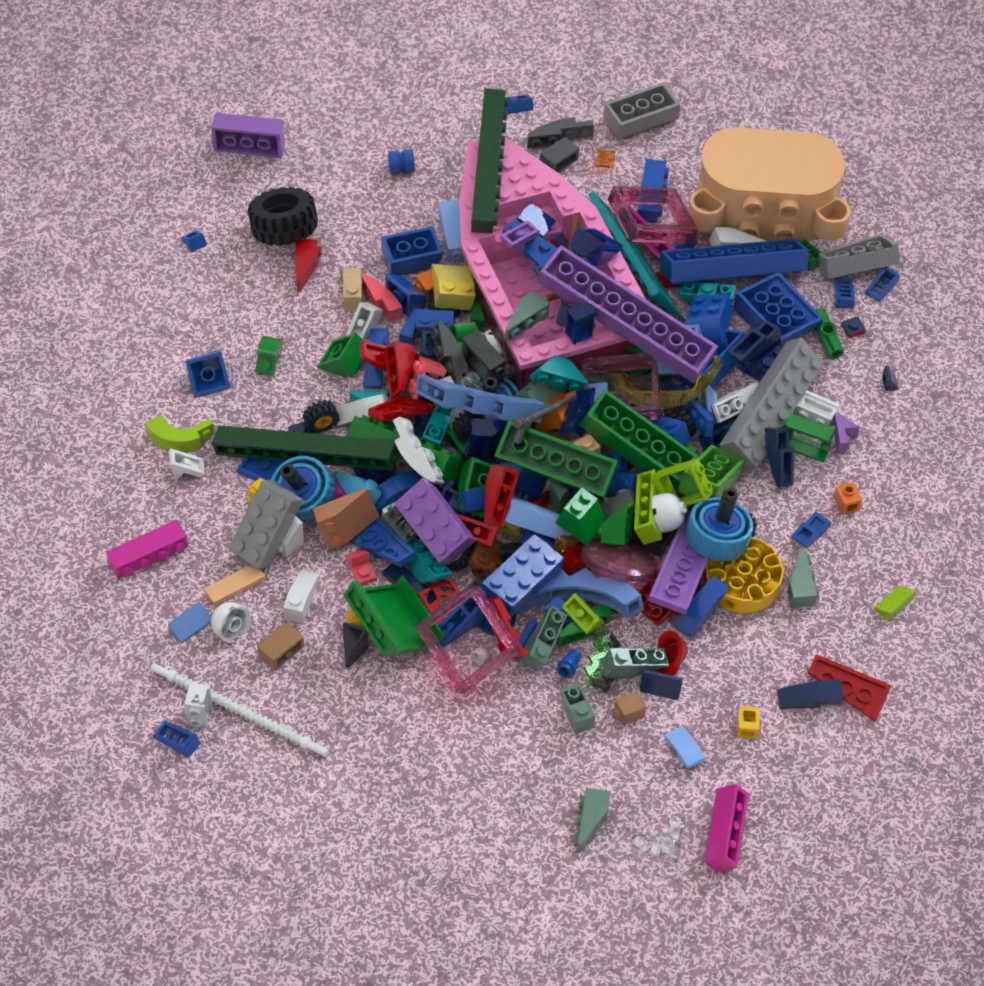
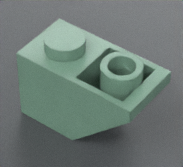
M577 683L560 689L566 716L575 734L594 728L596 715L580 684Z

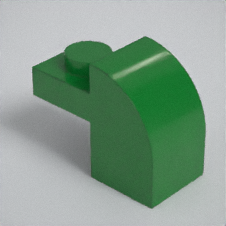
M262 336L257 350L258 359L255 372L275 375L277 359L281 357L284 339Z

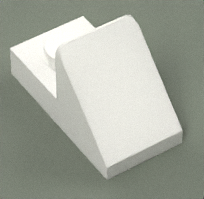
M169 449L170 467L175 480H178L184 473L199 478L205 474L203 458Z

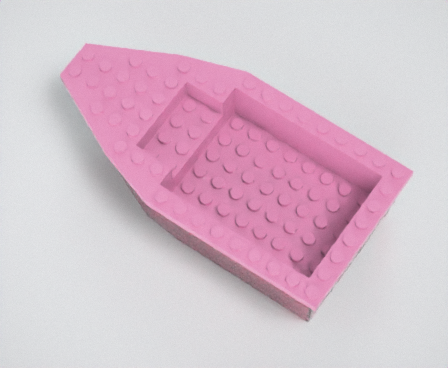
M506 137L505 146H501L504 149V157L500 159V162H503L502 173L499 172L498 174L502 175L501 186H497V188H500V199H496V202H499V212L495 213V215H498L497 226H494L493 234L471 232L479 140L468 142L459 199L461 250L466 258V267L474 281L475 292L481 302L484 316L494 333V337L498 339L505 351V355L508 358L507 364L520 391L533 381L530 379V375L554 355L571 360L577 369L580 366L612 370V368L625 365L627 348L635 345L580 309L578 322L572 330L556 324L562 298L549 302V316L545 320L539 321L531 329L522 332L517 338L505 342L506 328L521 298L534 290L545 299L546 295L553 293L538 283V276L533 271L535 263L530 258L527 259L523 255L524 253L511 248L500 238V235L503 234V228L513 219L520 223L527 220L540 230L539 236L548 242L561 232H563L564 237L569 242L573 214L577 213L578 223H576L574 240L576 241L575 254L644 299L645 297L597 207L559 173Z

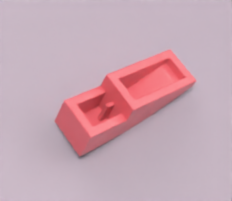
M366 274L361 275L362 288L371 304L384 310L383 312L389 323L402 319L403 307L392 292Z

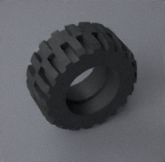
M280 187L279 189L274 188L268 192H262L260 196L257 195L250 202L247 210L253 236L261 243L271 246L298 243L302 239L308 238L309 234L312 235L318 225L314 198L309 192L301 188Z

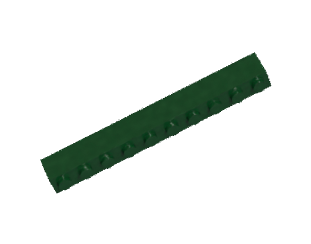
M484 89L471 232L493 234V228L498 223V215H495V213L499 212V202H496V199H500V188H497V186H501L502 175L498 174L499 172L502 173L503 162H500V159L504 157V149L501 146H505V136L502 133H506V123H503V120L507 121V110L504 109L508 108L509 97H505L506 90Z
M218 426L211 442L216 455L277 461H287L297 456H309L316 458L324 465L388 471L394 470L399 456V450L395 442L389 439L381 440L354 436L253 429L248 427Z

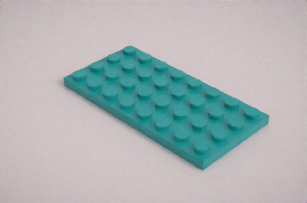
M592 191L588 194L591 203L597 207L609 232L614 237L616 245L623 251L621 253L630 262V267L634 273L638 274L641 284L647 288L646 292L650 298L654 299L664 312L672 315V317L678 316V318L685 322L686 319L655 275L656 273L624 224L604 201Z

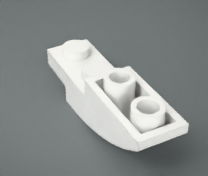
M759 382L735 390L712 404V408L717 422L720 423L740 413L759 385Z
M402 417L394 419L393 422L400 435V438L394 442L404 459L421 476L433 483L442 485L444 483L442 479L443 474L434 462L435 456L430 449L420 447L421 443L412 431L414 429L412 423Z

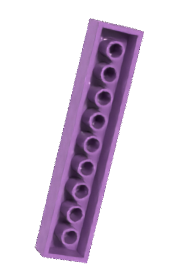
M562 245L540 271L539 284L693 383L696 382L715 356L718 348L716 344Z

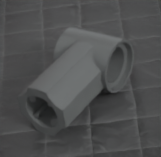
M631 372L627 376V387L645 391L648 397H658L663 392L656 373L642 375Z

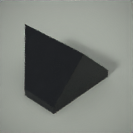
M343 623L345 665L350 667L368 649V632L362 626Z

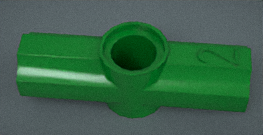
M817 308L815 310L824 318L815 327L818 333V341L823 344L829 358H832V360L838 359L844 355V349L836 334V325L830 321L826 310Z

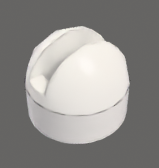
M478 647L471 652V658L478 665H482L488 659V651L483 647Z

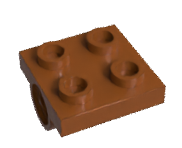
M495 538L492 547L475 541L467 563L473 566L472 574L474 576L487 579L503 564L499 551L500 546L504 543Z

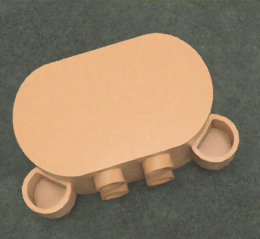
M739 127L720 130L713 134L704 145L698 188L691 195L688 222L694 229L701 232H713L715 227H731L763 240L797 239L802 241L806 239L810 241L818 237L828 241L841 239L846 234L851 214L849 204L839 198L844 173L842 153L831 140L811 132Z

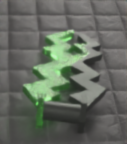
M609 630L594 634L598 642H593V645L599 653L588 655L587 658L592 665L583 668L589 678L587 687L594 686L602 689L605 694L616 678H606L603 676L604 681L595 679V677L600 675L597 671L603 670L599 660H602L609 651L604 648L605 646L617 648L621 645L612 633L610 635L612 642H606L603 639V636L607 635Z

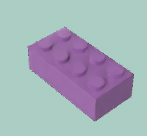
M215 112L211 127L214 151L282 159L285 147L284 120Z
M422 478L394 503L441 564L449 565L476 541V538L438 489L427 479Z

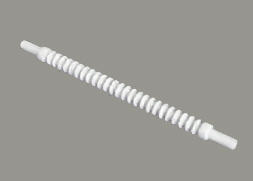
M155 663L150 668L151 671L167 678L168 682L175 683L176 686L180 685L181 688L185 687L186 691H188L189 684L193 683L192 679L188 680V677L183 678V675H179L177 671H169ZM211 689L212 702H215L216 706L220 704L221 708L225 707V710L230 709V713L240 714V718L250 719L251 723L255 722V725L260 724L261 728L265 727V730L270 729L271 733L275 732V735L280 734L281 738L285 737V740L290 739V742H295V745L300 744V747L304 750L310 749L324 757L327 756L329 750L312 742L311 738L303 737V734L298 735L297 731L288 730L287 726L278 725L277 721L268 720L267 716L258 715L257 711L248 710L247 706L238 705L237 701L228 700L227 696L218 695L217 691L213 693Z

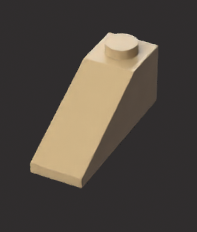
M343 268L344 311H356L359 303L362 302L361 268Z

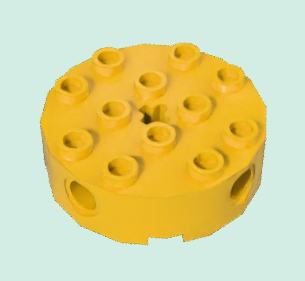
M751 537L747 550L738 558L729 561L709 559L704 569L703 580L705 585L713 576H716L730 587L719 603V606L725 610L740 614L757 613L769 607L778 597L784 568L778 553L772 546L761 539Z

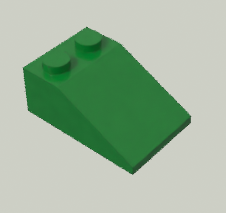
M471 457L463 463L458 483V510L465 512L460 495L467 489L485 487L491 464L475 457ZM485 509L466 512L485 519Z

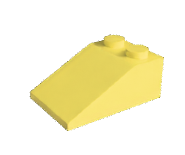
M432 264L435 307L471 310L475 299V287L468 268L464 266Z

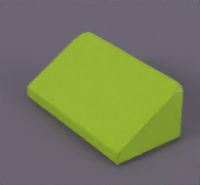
M899 585L878 603L874 610L889 621L914 599L916 591Z
M576 593L561 606L587 635L604 623L600 616Z

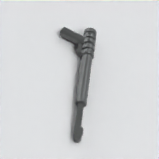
M570 395L560 402H555L534 413H529L516 419L514 427L517 429L513 442L520 444L526 428L531 426V423L574 401L576 396Z

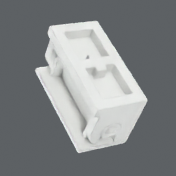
M806 390L796 406L794 415L830 427L833 423L834 414L838 413L840 405Z
M189 684L184 703L187 724L197 728L202 726L208 727L207 719L210 709L213 708L209 685Z

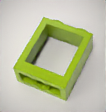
M698 458L658 470L651 477L658 494L672 493L677 496L668 475L690 469L700 492L679 498L686 506L707 500L713 494V488L705 475L704 466Z

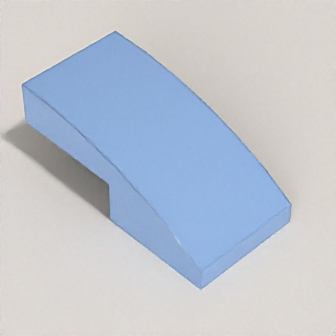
M682 726L665 734L666 742L676 751L677 758L688 769L705 761L702 751Z

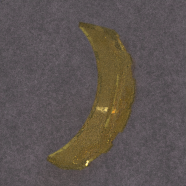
M613 356L609 357L607 374L618 393L629 402L647 409H669L683 405L700 395L713 381L723 363L718 356H714L712 369L708 373L701 374L695 386L686 391H643L626 378L619 363Z

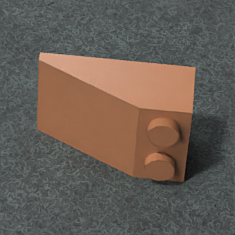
M367 487L312 508L316 522L329 550L348 543L379 518Z

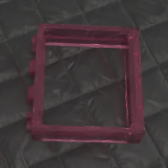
M613 186L608 201L629 242L693 243L698 228L676 188ZM626 204L667 205L677 225L637 224Z
M648 353L582 359V375L587 380V385L583 387V417L590 409L589 375L652 369L653 405L633 406L631 408L649 421L661 419L658 360Z
M470 584L415 626L456 692L462 694L466 693L521 652L518 648L517 639L507 631L508 626L503 619H499L496 614L498 612L496 607L485 598L487 596L486 592L480 586ZM472 596L506 649L464 680L430 627Z

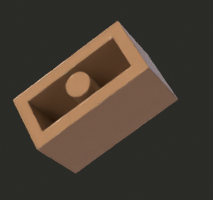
M287 622L283 626L277 627L268 638H264L257 645L258 656L275 671L304 648V637Z

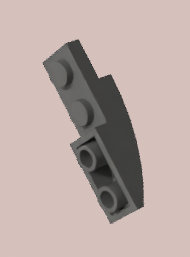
M575 117L547 123L527 134V148L551 146L564 137L569 140L593 137L594 122L593 120L576 122Z
M438 321L431 331V337L435 343V356L439 363H445L446 374L451 376L454 384L464 386L463 379L469 373L465 357L453 334L442 321Z

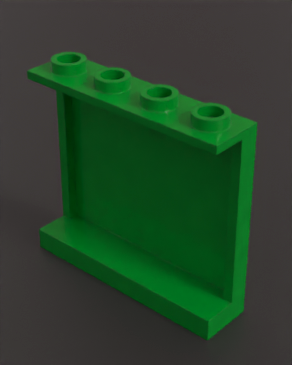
M401 576L396 584L363 588L359 581L352 582L343 594L384 657L435 649L445 637L404 576Z

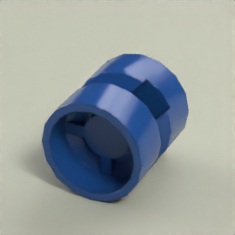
M413 149L403 150L402 153H399V151H388L390 174L400 173L401 170L404 172H415Z

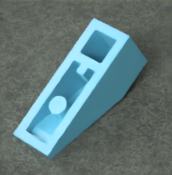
M338 471L334 472V476L347 495L367 487L375 504L382 494L377 487V483L371 479L365 480Z

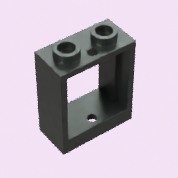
M478 329L464 337L462 353L467 364L482 381L487 377H494L497 379L498 385H500L505 377V359Z

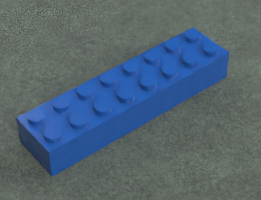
M797 239L660 251V272L672 284L676 285L688 281L698 283L699 280L716 281L720 278L731 280L734 277L749 278L751 275L767 276V274H775L777 272L781 275L784 272L800 273L801 271L808 270L809 250Z

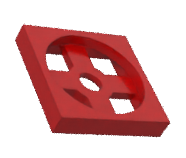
M448 577L417 593V596L437 625L445 618L437 617L434 611L441 608L449 615L454 610L451 606L452 602L459 599L461 603L464 599L452 577ZM440 587L451 589L454 592L448 595L443 593ZM433 591L437 599L429 604L427 596ZM444 598L448 601V603L446 605H442L440 600Z

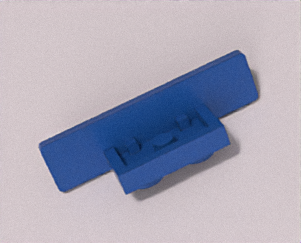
M372 328L369 342L389 346V329ZM366 363L363 387L381 388L384 371Z

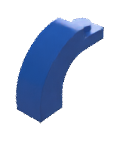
M407 471L381 483L378 489L382 494L375 503L378 514L382 515V509L396 502L424 477H420L416 471Z

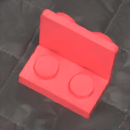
M419 357V360H416L413 366V377L407 383L408 393L413 399L417 400L419 394L415 393L418 374L426 375L427 372V375L438 378L439 376L445 377L447 370L439 362Z

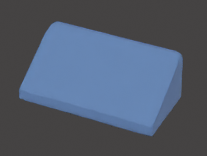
M704 383L702 391L704 409L714 419V424H717L718 422L712 408V404L717 401V395L708 383Z
M197 602L168 623L169 631L182 644L211 623V616L204 606Z

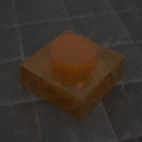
M598 149L596 166L613 168L616 151Z
M562 535L555 540L556 544L552 549L559 554H563L577 540L573 535Z

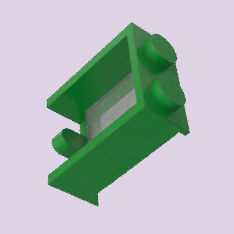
M792 412L789 419L785 418L782 426L789 428V447H794L795 453L824 463L831 447L836 425L828 427L793 415L794 412Z

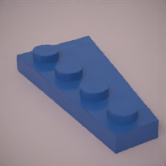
M513 219L503 228L502 233L511 230L521 223ZM537 236L525 243L523 255L527 259L530 258L535 263V267L545 266L558 248L541 236Z
M377 518L349 541L400 568L417 557L415 551L380 518Z

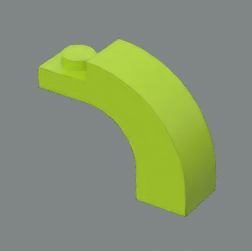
M162 415L145 422L146 433L157 446L168 451L170 448L181 452L198 450L202 448V440H207L215 434L214 424L210 418L187 429L172 427Z

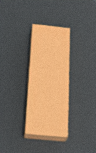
M250 564L204 588V592L212 604L216 606L266 580L261 569Z

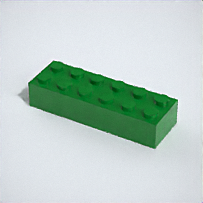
M606 389L597 397L579 426L643 472L653 469L657 472L658 470L698 457V455ZM685 470L668 475L674 490L680 485Z
M362 415V418L354 416L347 437L389 439L393 441L400 438L396 427L376 421L375 418ZM417 437L421 443L420 447L430 449L435 456L434 462L442 471V478L457 482L462 465L466 461L459 458L461 454L449 451L442 446ZM399 451L398 459L408 463Z
M508 421L495 453L497 461L578 491L584 488L596 498L605 501L618 467L617 460L528 427L525 430L521 443H515L513 439L517 429L514 427V422Z

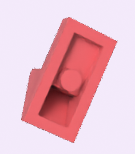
M361 549L345 554L356 581H359L361 586L377 581V576L370 563L368 551Z

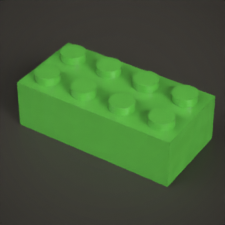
M710 445L698 457L700 463L704 466L708 481L712 484L713 494L709 498H721L723 491L731 488L739 480L745 463V459L713 445ZM690 469L684 471L678 488V492L683 493L684 496L700 492Z

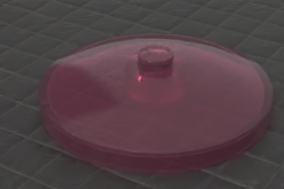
M595 537L588 545L583 543L580 551L582 561L590 569L617 581L627 583L648 582L654 579L658 570L656 559L643 548L627 542L625 545L601 543L600 537Z

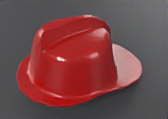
M669 630L661 634L657 644V648H664L669 666L656 671L674 676L678 672L681 662L685 660L688 649L680 636L675 631Z

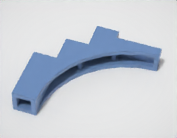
M585 567L571 576H568L561 569L517 613L521 614L534 607L550 603L557 596L563 601H567L574 593L580 595L585 601L608 606L618 611L627 619L644 610L641 595L616 571L598 580Z

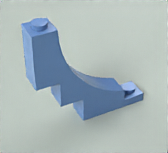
M418 374L415 393L442 407L462 408L473 414L494 415L502 420L515 421L529 413H534L544 408L545 405L536 399L480 391L445 380L433 379L425 374ZM542 417L537 419L535 422H541Z

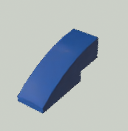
M713 576L692 599L686 615L681 614L674 625L688 636H695L705 620H709L730 587L716 576Z

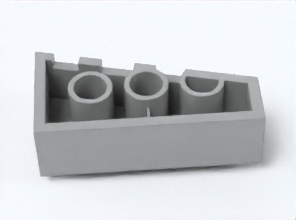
M882 234L818 254L820 274L828 279L901 264L898 243Z

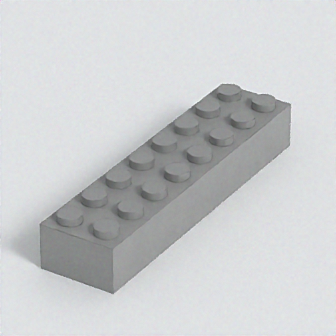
M802 337L785 343L719 445L723 450L745 459L742 471L758 468L767 454L765 428L783 426L785 418L789 419L791 413L824 364Z

